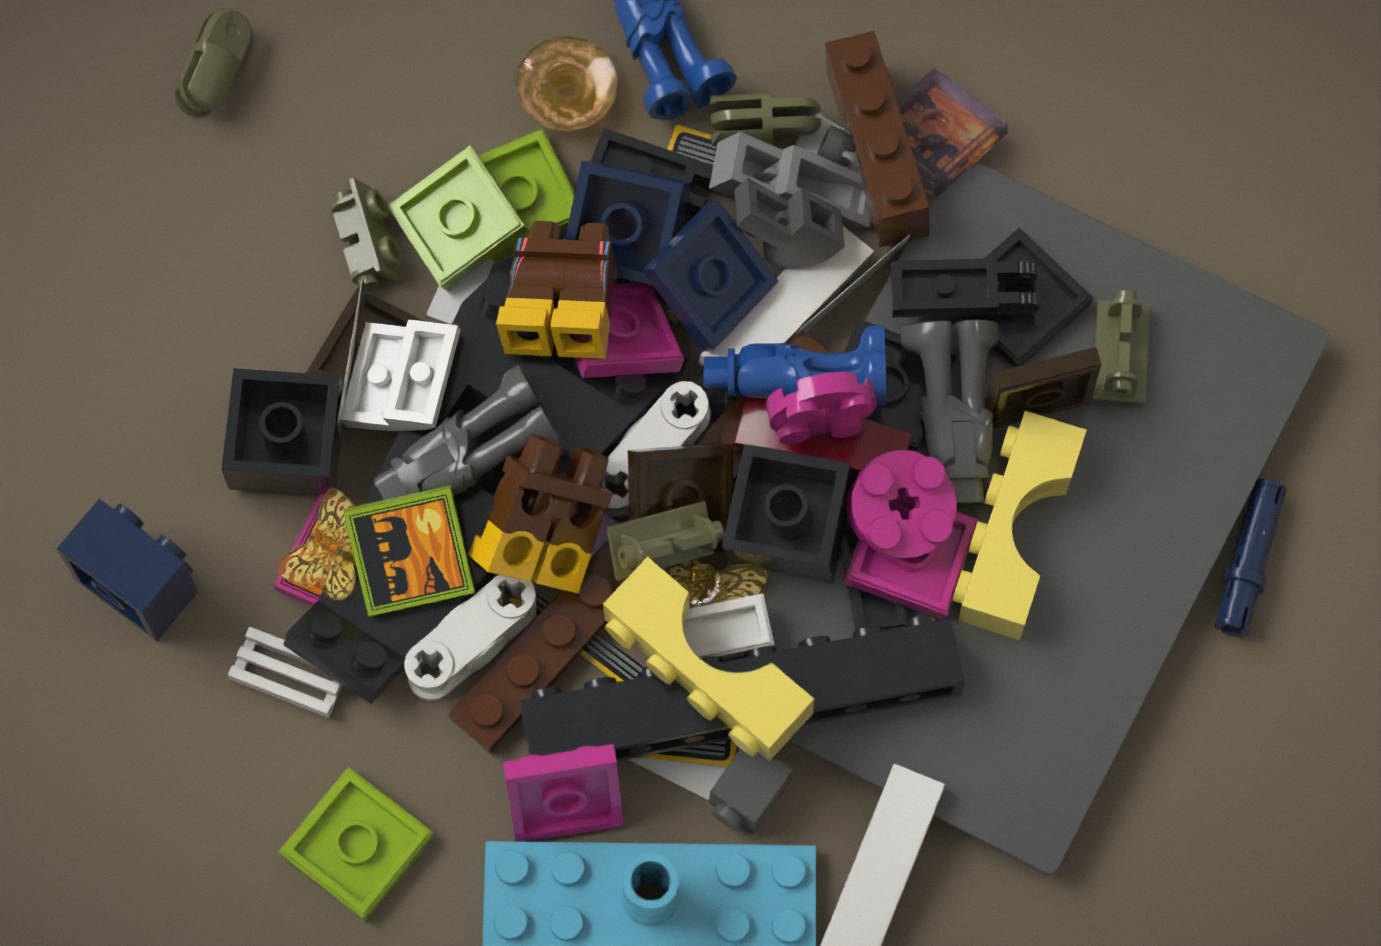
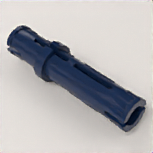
M1257 479L1251 491L1234 560L1232 561L1231 568L1225 570L1222 579L1225 590L1214 627L1230 636L1245 637L1248 635L1255 602L1257 601L1258 594H1263L1267 581L1263 577L1265 565L1273 542L1280 509L1287 492V488L1284 485L1279 486V482L1271 479Z

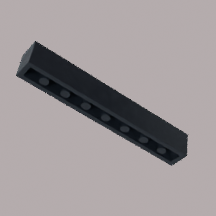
M931 615L908 620L904 624L905 627L884 631L882 626H868L852 632L851 638L830 641L828 636H816L800 641L798 648L777 652L774 646H764L747 651L744 654L745 658L726 662L719 656L701 659L715 669L731 673L750 672L773 663L814 698L813 714L803 725L962 695L965 683L951 619L937 621L936 617ZM650 669L639 672L636 679L616 682L614 677L592 679L584 683V689L563 692L562 688L559 687L543 688L530 694L531 699L519 701L529 755L543 756L574 751L584 746L599 747L614 744L616 760L621 761L731 740L728 734L732 729L717 716L712 720L702 716L687 700L690 693L675 680L670 685L666 684Z

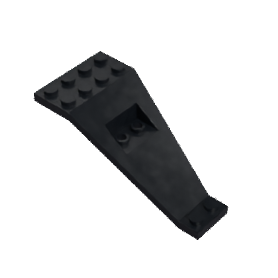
M513 253L462 302L451 324L458 325L461 331L436 427L427 430L400 431L379 475L393 467L391 459L395 457L402 458V455L411 445L435 430L447 417L451 418L460 409H463L466 415L487 400L499 389L504 374L518 364L532 383L543 404V409L549 415L568 449V452L561 455L557 468L565 471L568 470L576 446L596 450L606 457L620 442L629 428L644 416L664 394L666 389L683 375L689 360L684 357L685 360L680 372L582 378L574 357H558L555 342L552 356L504 354L496 322L500 306H505L511 266L516 257L515 253ZM517 332L518 336L525 340L539 338L538 332ZM528 413L510 417L477 436L478 447L513 426ZM521 454L516 455V456H514V457L520 459ZM505 462L480 477L477 485L469 487L466 491L453 496L475 586V593L368 616L354 555L346 550L352 547L350 545L345 548L343 547L339 558L351 566L354 579L351 580L349 574L341 568L338 558V571L335 572L333 568L332 579L329 581L332 584L333 592L329 590L326 583L318 601L287 631L283 645L372 704L405 669L404 662L410 649L433 631L453 609L472 598L495 574L487 572L468 553L475 535H483L494 507L497 486L501 478L506 474L502 471ZM375 483L365 504L384 500ZM339 568H341L344 576L351 580L346 588L343 587L338 578ZM334 576L343 588L337 594L334 592ZM353 582L351 589L348 591L347 587ZM344 592L346 594L343 597H339V593Z

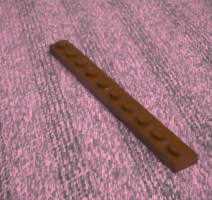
M803 330L797 335L795 334L786 344L799 345V349L830 353ZM746 396L737 397L694 445L712 443L732 444ZM733 446L734 483L737 480L743 449ZM629 517L623 523L629 522ZM609 539L590 558L579 594L561 590L449 713V719L489 754L522 719L519 701L531 699L530 694L536 690L551 687L607 625L608 622L605 620L603 603L627 579L615 580Z

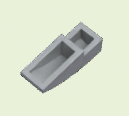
M741 131L717 143L709 186L710 190L735 199L734 190L747 177L787 200L800 188H803L840 209L844 227L859 230L869 228L871 218L866 204L860 173L799 146L792 145L782 150Z

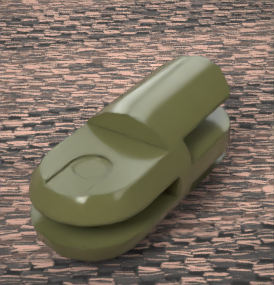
M229 8L218 10L210 14L202 24L179 78L174 95L177 106L184 113L191 115L205 114L221 107L225 102L251 43L252 30L249 21L240 11Z
M771 93L709 96V106L715 110H723L710 116L711 127L716 130H723L711 136L712 146H717L719 141L740 131L771 144L774 137L810 135L817 132L821 127L822 120L817 117H811V115L821 111L820 105L813 98H771Z

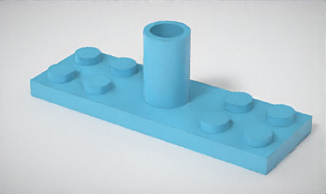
M486 841L483 946H816V846ZM654 883L661 886L667 893L660 899L649 901L640 898L634 891L642 884Z

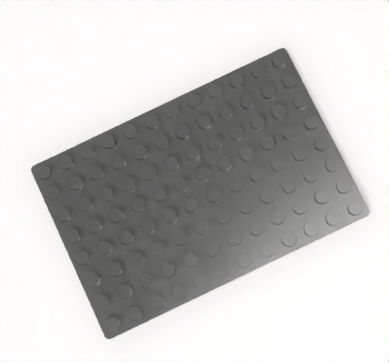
M969 159L940 185L941 187L946 183L936 192L929 205L930 235L909 240L898 261L984 259L1014 231L1021 228L1093 297L1091 305L1024 365L1094 348L1097 301H1112L1116 299V292L1121 290L1136 292L1137 300L1142 304H1150L1146 402L1142 404L1092 400L1091 398V402L1088 405L1044 415V417L1080 427L1087 431L1067 494L1046 497L1031 503L1019 513L1012 524L1013 540L1018 553L1025 563L1040 575L1020 640L958 621L962 604L952 600L948 615L944 620L951 619L965 679L962 695L803 725L788 742L882 791L893 764L944 783L946 786L936 808L934 818L1044 875H1053L1057 872L1313 372L1329 340V333L1325 328L985 165L974 160L968 163L971 160ZM890 274L864 321L874 325H885V329L900 334V328L908 325L934 321H950L953 326L965 320L961 316L892 318ZM952 339L951 354L956 356V361L951 371L952 396L962 401L959 355ZM993 347L989 350L987 357L986 399L992 373L1014 368ZM1017 422V423H1013V424H1009V425L1019 428L1021 422ZM1009 425L993 428L992 459L987 467L990 472V479L983 481L984 502L993 474L996 473L1004 476L1009 458L1000 456ZM925 433L918 453L929 457ZM985 503L957 505L956 511L988 524L994 506ZM848 515L844 533L853 532ZM841 551L839 553L834 582L728 562L721 577L732 576L733 579L736 577L739 581L735 582L737 584L731 589L717 593L718 580L705 605L713 604V600L719 603L720 601L717 599L729 601L727 599L734 597L743 598L738 594L732 593L733 591H742L747 596H753L752 592L738 589L743 583H753L755 587L759 588L755 595L764 594L774 646L777 652L798 648V643L807 638L828 636L830 641L851 638V633L855 631L847 585L843 584L845 574ZM968 552L962 570L972 573L978 555ZM738 570H744L740 574L731 573ZM746 572H754L759 577H765L763 584L756 580L743 581L741 575ZM748 574V575H747L749 578H753V577H754L753 574ZM731 581L726 582L722 589L729 588L731 584L735 583H730ZM725 594L736 595L732 597H715L717 595ZM907 607L909 620L916 617L929 616ZM745 656L737 657V658H733V659H728V660H723V661L726 662V661L741 659V658H745Z

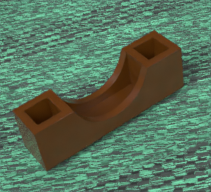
M875 30L825 43L827 76L839 115L844 117L854 145L866 204L879 247L900 243L909 234L908 241L930 235L929 204Z

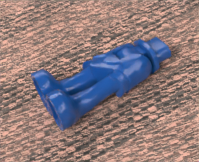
M614 0L615 11L625 33L626 46L630 47L634 61L638 57L640 58L650 86L644 94L643 101L651 118L668 120L684 115L690 108V94L698 108L706 107L709 105V96L725 95L734 86L737 77L732 66L723 58L706 60L702 55L688 27L686 10L683 8L680 0ZM665 39L669 42L678 61L689 92L682 81L675 77L661 50Z
M885 325L867 326L861 335L857 349L851 352L819 353L799 349V345L753 343L742 347L739 354L736 355L735 348H728V356H705L704 388H728V395L751 398H768L773 392L782 388L783 396L785 397L798 391L797 380L823 373L851 372L857 373L859 384H864L866 377L869 378L873 384L877 406H886Z

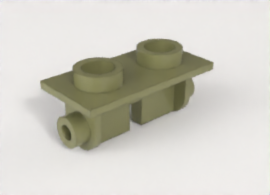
M354 177L349 179L352 190H341L335 193L331 210L340 240L347 242L359 237L360 242L343 249L352 282L358 284L360 288L363 276L366 291L377 288L380 285L379 278L386 277L397 284L404 283L399 264L402 263V254L397 242L390 236L385 218L389 216V210L384 197L377 189L367 186Z
M1121 290L1116 292V299L1112 301H1097L1095 347H1097L1102 365L1092 400L1142 404L1146 402L1150 304H1142L1137 300V293L1134 291Z
M703 501L607 527L615 580L628 578L647 557L660 568H665L714 554L717 543L723 542L725 535L719 521L711 522L708 519L706 502Z

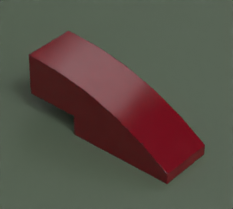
M746 397L732 443L733 446L743 449L745 444L847 462L851 464L854 479L856 480L859 472L872 459L890 451L908 450L912 434L863 419L861 420L863 430L850 437L834 438L831 436V432L812 435L807 440L797 444H781L777 432L771 429L766 409V400L768 398Z

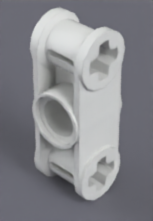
M686 381L671 385L650 410L629 428L615 450L608 456L609 461L602 485L606 488L609 482L619 485L625 480L624 486L628 493L624 498L616 494L612 496L608 509L604 508V512L610 517L622 518L629 516L628 450L693 445L710 424L711 411L707 395L700 386ZM694 401L697 415L692 418L684 414L678 419L676 405L680 402L688 406Z
M497 575L472 598L453 609L433 631L413 646L406 655L404 662L405 673L413 694L422 700L430 702L441 700L448 696L450 692L471 674L491 662L506 644L535 619L537 606L533 583ZM508 595L514 600L521 595L522 606L516 608L510 603L503 608L502 597ZM425 664L432 669L439 666L441 675L435 679L430 674L422 677L420 667Z

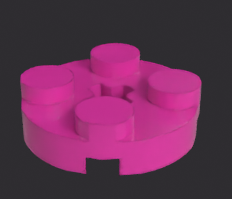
M831 372L805 377L796 381L797 392L784 397L782 388L773 392L766 400L770 427L777 432L779 442L787 445L803 442L812 435L831 432V436L834 438H846L856 435L863 430L861 420L871 415L877 406L872 381L866 377L864 384H859L857 373Z
M896 450L884 453L872 459L864 466L849 488L846 506L851 528L861 541H865L871 548L878 551L876 552L877 554L885 558L906 560L932 551L950 536L956 517L957 502L953 484L939 460L933 457H926L915 451ZM897 490L905 491L907 498L913 499L914 509L909 511L908 520H902L899 511L890 510L889 501L897 498Z

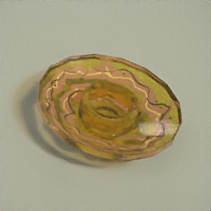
M561 36L547 39L529 50L518 67L515 85L520 105L531 119L549 129L573 131L587 128L605 116L615 101L618 80L613 62L602 48L583 38ZM563 86H571L576 92L571 96H562L558 93V90Z

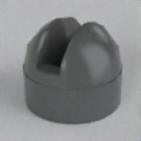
M830 125L820 144L817 155L847 167L852 161L842 156L844 150L855 153L851 136L846 131Z

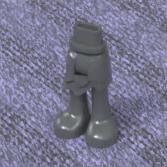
M966 320L958 322L953 326L950 321H934L900 328L902 347L906 351L920 355L924 367L926 396H919V401L922 408L920 415L925 427L929 457L939 460L944 466L945 473L953 484L957 505L983 504V481L990 479V472L987 467L992 459L993 413L987 408L986 369L988 352L998 344L999 325L993 321ZM952 339L959 355L962 401L952 396Z
M518 364L504 374L497 392L466 415L463 409H460L451 418L447 417L435 430L411 445L402 455V458L395 457L391 459L393 467L373 478L384 500L451 485L453 496L466 491L469 487L477 485L480 477L505 462L507 455L514 457L521 454L532 433L559 442L564 446L562 455L568 452V449L554 423L543 409V404L532 383ZM528 413L513 426L478 447L477 436L510 417Z

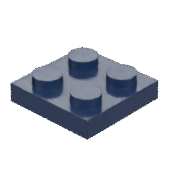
M720 201L708 202L642 269V272L703 351L714 350L779 282Z

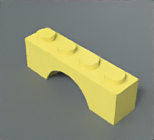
M1028 411L1024 412L1019 428L1009 425L1000 456L1009 458L1004 476L996 473L993 474L984 502L994 506L988 524L978 521L968 551L977 554L978 557L972 573L962 570L954 593L953 601L962 604L958 621L1013 639H1021L1040 575L1030 568L1018 553L1013 540L1012 524L1019 513L1031 503L1042 498L1067 494L1087 431L1086 429Z
M647 557L603 603L605 620L608 622L605 626L606 631L626 649H629L634 644L648 656L649 659L646 661V665L663 682L670 685L675 680L690 693L687 700L702 716L708 720H712L717 716L732 729L728 734L729 737L745 753L754 756L759 752L770 761L813 714L814 698L773 663L750 672L731 673L715 669L699 659L688 645L683 632L684 623L690 608L689 592Z

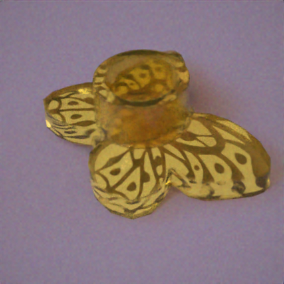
M337 488L328 489L319 507L318 527L310 534L308 543H304L291 550L281 559L277 566L278 574L293 583L313 586L319 582L320 588L325 595L335 601L345 599L352 592L356 580L353 566L355 559L343 513L344 509L355 507V504Z
M698 559L667 567V574L689 592L690 608L758 595L768 580V573L765 569L754 564L734 565L719 573L715 568L702 564Z

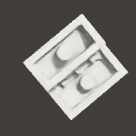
M408 320L407 326L402 327L366 322L344 402L341 418L343 424L350 428L383 431H416L435 428L461 331L458 325Z

